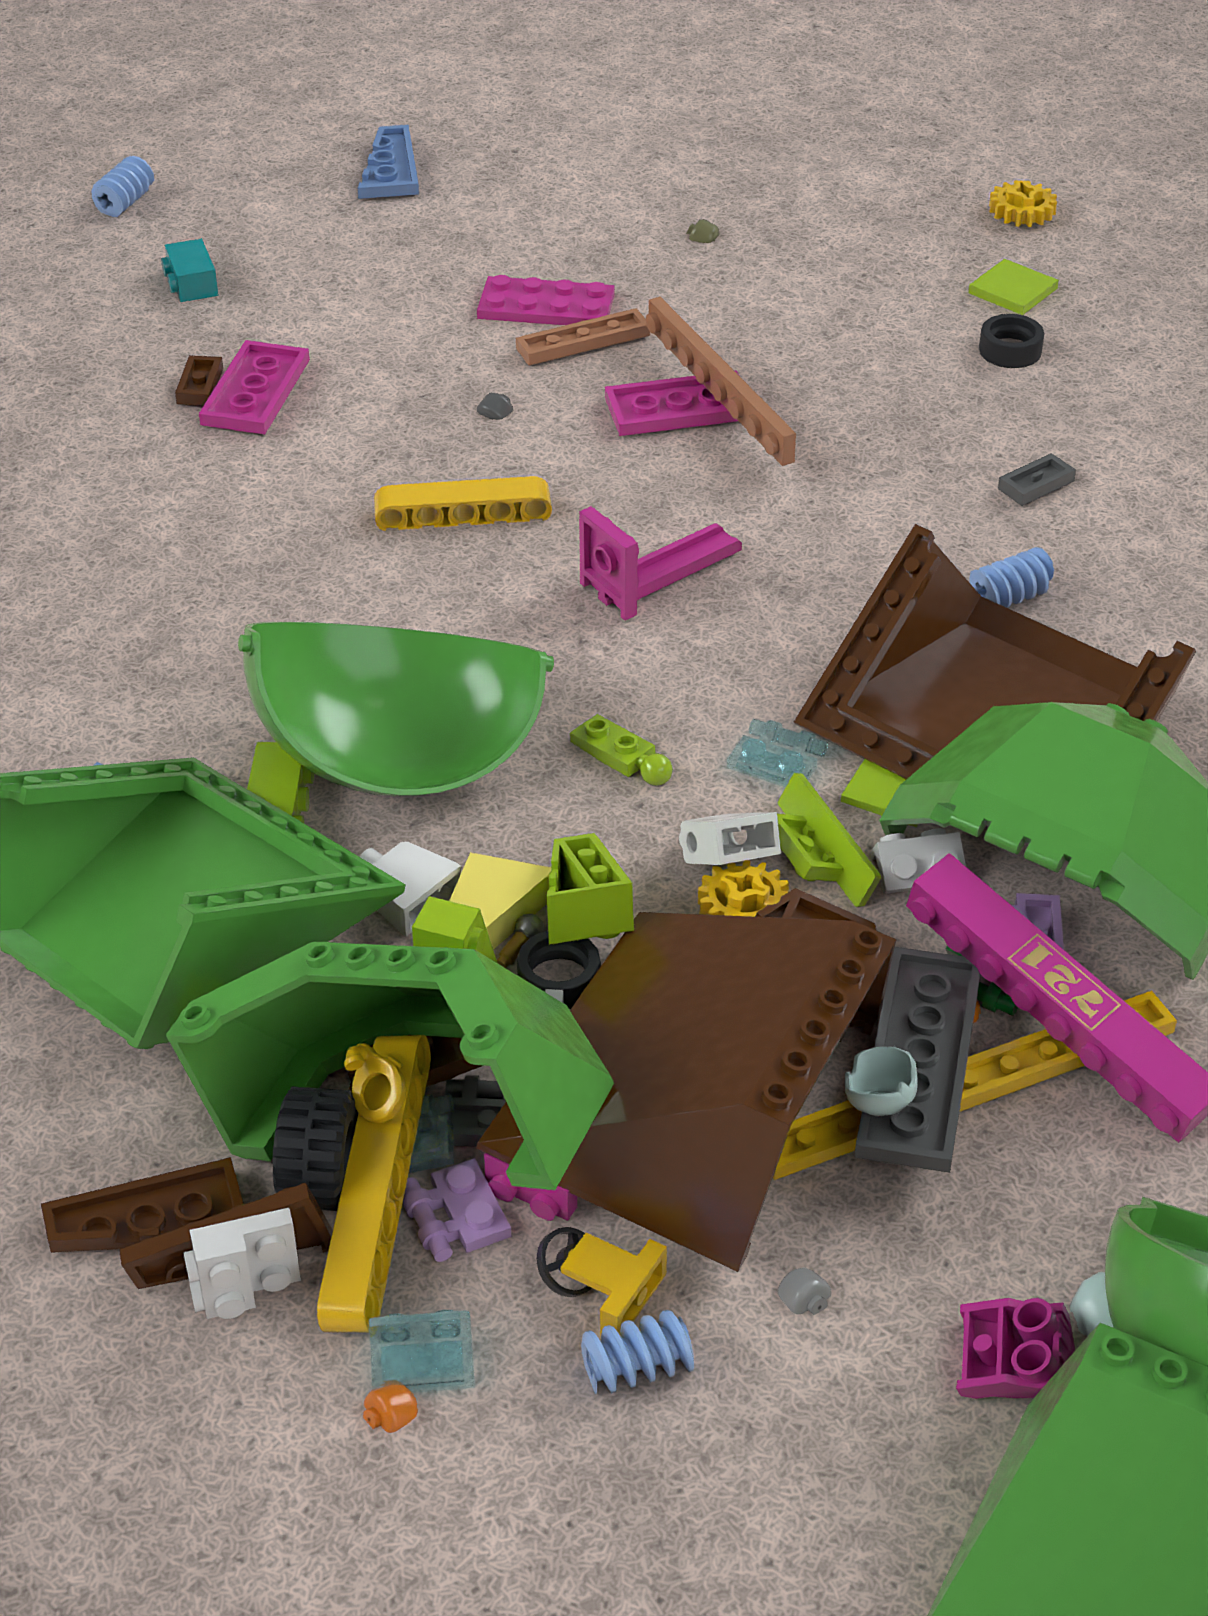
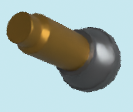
M524 914L517 919L514 935L498 954L497 963L504 968L512 965L517 959L521 946L531 937L544 932L543 921L538 916Z

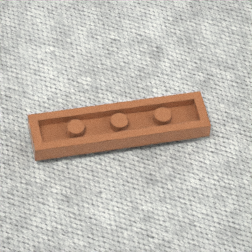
M635 308L516 337V350L530 366L650 336V331L647 327L646 319Z

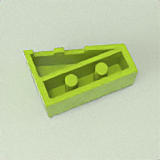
M595 833L554 839L551 873L549 874V890H547L549 944L592 937L611 939L617 937L620 933L634 931L632 881Z
M431 896L428 897L412 926L413 946L474 949L497 963L479 908Z

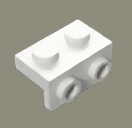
M942 828L924 831L921 833V837L905 839V834L902 833L886 835L880 838V842H877L870 852L871 859L877 860L878 871L881 874V887L884 894L911 891L913 882L949 853L966 866L960 832L946 834V830Z

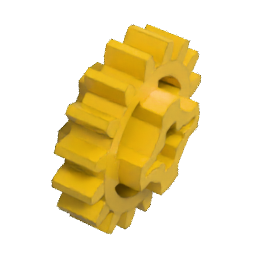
M1014 180L1012 185L1004 182L1002 187L995 186L994 192L990 193L989 212L995 213V219L1004 218V224L1015 222L1016 227H1019L1021 224L1032 227V223L1044 225V220L1051 221L1052 216L1056 215L1057 195L1051 194V188L1043 189L1041 183L1034 186L1031 185V181Z
M750 860L743 861L742 866L728 863L727 869L724 870L715 865L712 867V876L703 875L702 886L698 887L699 914L755 917L758 911L769 904L778 903L780 898L789 892L788 880H780V871L778 869L768 873L765 862H761L757 867L751 866Z

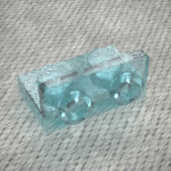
M446 1309L435 1313L412 1315L394 1313L384 1317L369 1319L372 1390L388 1385H404L412 1393L475 1388L469 1311Z

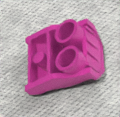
M1002 1298L960 1304V1314L964 1325L962 1379L957 1380L956 1389L960 1396L975 1399L986 1397L1034 1398L1075 1351L1070 1315L1064 1303H1048L1041 1298H1031L1025 1301Z

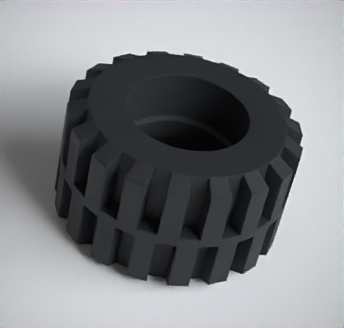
M292 1086L288 1090L279 1110L274 1137L273 1186L275 1193L307 1183L321 1210H338L358 1118V1111L355 1108L352 1091Z

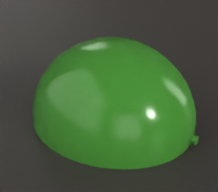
M259 622L247 624L244 627V635H240L238 641L239 651L243 652L244 674L249 696L258 717L278 745L299 764L332 783L355 791L383 796H420L455 789L476 781L505 762L521 745L535 723L545 691L546 672H551L554 667L553 656L547 655L546 652L521 645L470 636L381 626L321 622Z

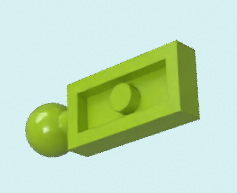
M596 714L570 732L571 743L627 777H630L640 769L642 778L648 784L659 786L665 784L672 776L673 767L671 761L665 755L656 753L654 744L599 714Z

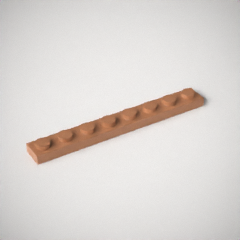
M661 296L649 299V314L646 315V324L649 331L655 334L664 344L665 348L670 350L680 360V363L690 370L697 381L713 394L715 400L721 402L730 412L731 416L747 429L749 435L754 437L769 455H772L782 466L794 463L796 433Z

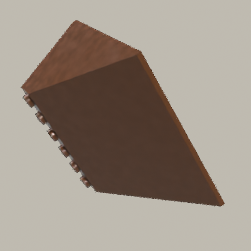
M915 524L794 720L795 725L904 779H908L993 706L1048 702L1106 706L1111 703L1125 709L1129 716L1142 721L1151 719L1158 722L1181 683L1196 653V649L1176 641L1173 646L1174 651L1168 656L1159 657L1156 656L1155 652L1147 650L1138 667L982 597L933 541L935 537L932 531Z
M639 912L634 918V931L623 934L570 1010L612 1077L614 1085L558 1186L569 1190V1193L738 1272L748 1255L751 1245L750 1240L792 1123L839 1042H842L846 1030L850 1027L858 1026L863 1028L862 1033L871 1035L879 1020L897 939L855 921ZM507 1102L478 1141L477 1149L510 1164L524 1139Z

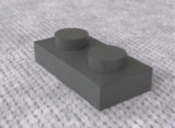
M1050 453L999 477L998 490L1023 506L1074 482L1076 469Z

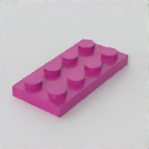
M506 275L488 276L477 308V319L552 325H569L610 314L615 295V285H605L601 282L578 283L566 279L551 281L541 280L537 277L523 279L510 278Z
M245 340L199 412L200 425L265 435L310 361L309 349Z
M695 376L605 386V400L619 436L738 421L731 416L730 412L720 401L715 400L713 394L703 384H700Z

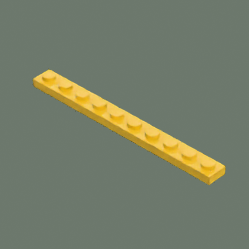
M1152 990L1123 1000L1163 1035L1166 1036L1175 1032L1177 1020ZM1046 1029L969 1056L967 1060L960 1112L1085 1065L1076 1053L1062 1041L1054 1039ZM847 1100L795 1119L791 1125L773 1179L777 1180L855 1151L862 1111L857 1110Z

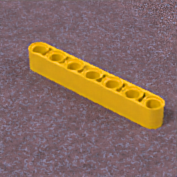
M425 1035L378 1036L375 1039L373 1048L377 1054L383 1057L391 1056L403 1064L400 1070L406 1082V1096L400 1111L391 1120L384 1123L369 1122L358 1113L317 1303L318 1324L323 1332L371 1333L377 1328L430 1069V1045ZM384 1074L371 1078L365 1087V1103L371 1110L382 1108L390 1097V1081Z

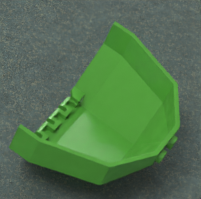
M1056 702L993 706L900 784L879 820L885 836L896 833L903 834L908 824L934 823L943 828L951 825L975 837H979L987 825L989 827L985 833L984 840L1013 854L1018 855L1024 844L1027 843L1029 845L1026 848L1024 858L1056 873L1060 871L1064 862L1068 861L1069 863L1064 873L1065 877L1092 889L1099 887L1104 900L1115 904L1182 958L1185 977L1194 980L1208 955V782L1174 740L1167 735V728L1157 721L1151 719L1139 720L1129 716V713L1122 707L1111 703L1106 706Z

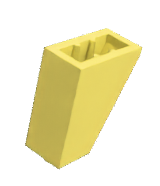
M470 852L449 901L481 910L494 950L514 933L516 921L520 916L524 914L535 915L547 905V890H549L551 867Z

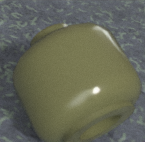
M700 219L696 224L692 223L686 233L690 235V240L700 243H711L720 235L718 226L705 219Z

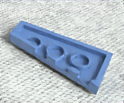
M409 125L379 127L372 145L373 152L369 154L367 159V169L364 168L362 174V183L359 182L358 199L419 195V183Z

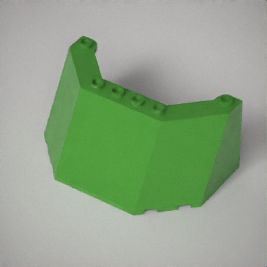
M311 942L191 1001L166 1034L230 1153L244 1159L271 1161L273 1159L274 1137L279 1110L288 1090L292 1086L320 1088L329 1074L345 1067L344 1061L350 1047L362 1043L371 1046L378 1036H407L410 1034L462 1038L460 1050L465 1060L470 1064L491 1067L524 1139L506 1170L512 1186L556 1190L614 1085L612 1077L567 1005L474 949Z

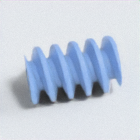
M129 156L124 158L93 185L91 192L95 206L101 213L118 217L149 190V186L155 181L154 173L147 162L140 157Z
M1034 547L1028 551L1018 553L1016 556L1007 557L1003 561L999 560L991 565L983 566L979 570L971 571L969 580L970 584L982 597L1008 608L1012 602L1018 604L1024 598L1027 600L1034 598L1036 593L1038 595L1046 593L1049 589V581L1053 578L1054 567L1048 553L1042 548Z
M664 1310L660 1313L658 1323L650 1315L643 1316L640 1319L639 1329L633 1321H624L621 1324L620 1335L613 1326H605L602 1329L601 1341L591 1330L585 1331L582 1335V1357L595 1394H597L598 1381L601 1380L604 1381L611 1393L616 1392L617 1376L623 1375L630 1388L636 1387L638 1370L644 1372L650 1383L654 1382L656 1379V1366L660 1364L667 1375L673 1377L675 1375V1360L681 1359L688 1372L694 1371V1353L687 1327L682 1318L678 1317L677 1319L670 1310Z

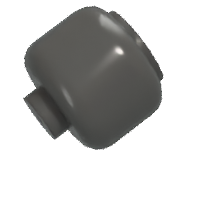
M492 392L487 394L477 406V412L480 415L492 420L503 419L514 410L510 399L506 395Z

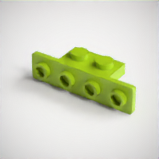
M794 773L778 800L779 807L785 813H777L781 851L784 852L793 864L795 872L807 881H836L855 907L865 906L881 880V874L802 773Z

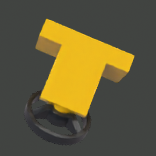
M562 1227L547 1234L540 1242L537 1250L536 1260L539 1274L544 1283L553 1292L565 1297H576L594 1288L609 1295L600 1308V1337L605 1326H613L620 1335L621 1324L624 1321L630 1320L634 1322L667 1274V1246L652 1239L647 1241L637 1256L587 1232L584 1233L572 1227ZM559 1234L568 1235L567 1246L558 1252L555 1262L547 1265L546 1249L551 1239ZM560 1270L562 1274L586 1286L579 1290L564 1288L553 1279L550 1272Z

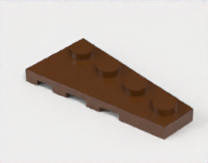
M229 1157L41 1203V1209L50 1251L55 1253L122 1249L139 1243L144 1239L153 1238L184 1227L191 1222L200 1221L231 1210L244 1203L232 1159Z
M303 1183L119 1250L121 1266L137 1289L188 1280L183 1252L193 1250L190 1230L285 1208L290 1209L297 1250L321 1245L322 1252H328L333 1229L307 1183Z

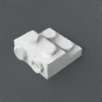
M289 1208L190 1230L193 1250L183 1252L190 1282L189 1285L195 1312L205 1310L207 1319L218 1316L223 1319L238 1317L245 1310L256 1308L254 1291L263 1289L270 1292L280 1291L289 1286L290 1283L301 1281L294 1227Z

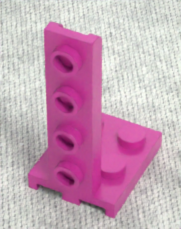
M590 506L579 511L580 584L583 587L592 585L599 591L598 599L606 606L612 603L621 609L620 617L626 621L637 615V600L741 551L742 542L726 533L719 524L714 523L638 559V542L612 523L608 517L603 516Z

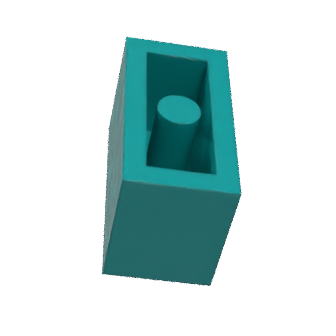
M202 238L164 245L166 257L161 258L163 274L168 278L170 292H177L180 302L219 296L216 270Z

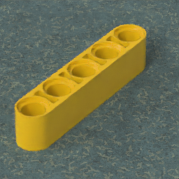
M536 476L387 485L378 489L374 495L375 522L382 531H386V528H398V530L419 529L422 526L434 525V528L451 527L464 523L483 525L494 524L496 521H506V523L530 522V519L546 521L552 513L548 483L543 478Z

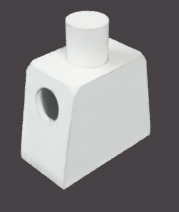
M777 812L722 814L685 820L680 825L679 843L683 848L684 860L689 864L722 865L781 854ZM746 830L747 839L745 843L738 844L734 839L733 832Z
M400 842L385 855H382L373 848H368L360 856L362 859L406 884L402 895L377 910L406 937L412 933V926L428 897L431 896L449 901L461 875V865L410 842Z

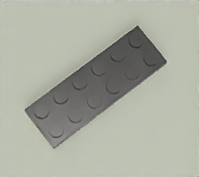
M895 947L874 1048L897 1047L909 1052L916 1062L918 1087L913 1101L896 1114L874 1116L862 1112L855 1146V1158L950 1173L981 975L977 967L965 957Z

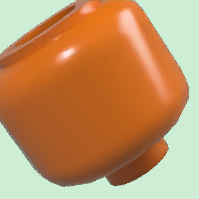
M399 1382L388 1383L372 1390L366 1395L364 1400L366 1410L363 1412V1418L372 1429L381 1426L386 1432H396L410 1423L418 1413L414 1394Z

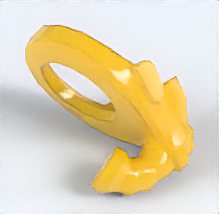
M366 1043L350 1047L346 1053L344 1066L346 1070H356L352 1084V1094L356 1110L361 1117L369 1122L384 1123L391 1120L400 1111L405 1101L407 1088L405 1078L400 1070L403 1064L391 1056L383 1057L377 1054L375 1049ZM384 1074L390 1081V1097L382 1108L371 1110L365 1103V1087L371 1078Z

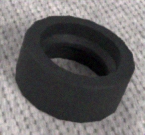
M1000 314L990 317L983 323L981 328L980 355L987 362L999 367L1024 368L1033 365L1040 360L1045 335L1043 327L1036 320L1019 314ZM1011 338L1021 340L1023 342L1012 343L1002 341L1000 339Z
M548 931L531 937L521 946L517 956V976L544 992L545 989L563 990V1002L567 1005L568 1009L574 1006L601 967L598 948L589 938L549 944ZM554 959L571 960L585 969L579 976L565 981L546 980L533 972L539 964Z

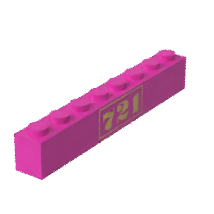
M947 854L913 882L906 907L911 910L914 917L921 923L927 924L939 934L949 948L959 952L977 967L979 973L985 979L994 982L1011 997L1018 1008L1030 1013L1046 1028L1047 1032L1054 1039L1062 1041L1080 1057L1087 1068L1096 1071L1114 1086L1117 1093L1123 1099L1137 1106L1151 1119L1156 1128L1164 1133H1168L1179 1143L1208 1116V1072L952 854Z

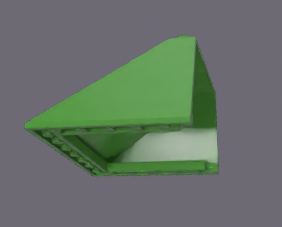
M194 757L0 773V949L25 965L27 970L36 973L48 982L51 988L60 991L74 1001L77 1007L89 1012L101 1021L103 1026L119 1034L134 1048L151 1049L157 1044L168 1043L167 1032L191 1001L311 942H329L402 895L405 891L406 884Z
M1100 1322L1028 1404L927 1616H1208V1366Z

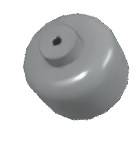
M798 1268L789 1272L782 1279L778 1287V1295L794 1314L800 1315L810 1311L815 1315L827 1308V1299L831 1297V1287L814 1271L807 1268Z

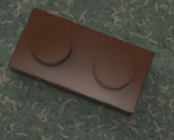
M189 355L175 392L176 404L204 406L220 380L223 371L222 357Z

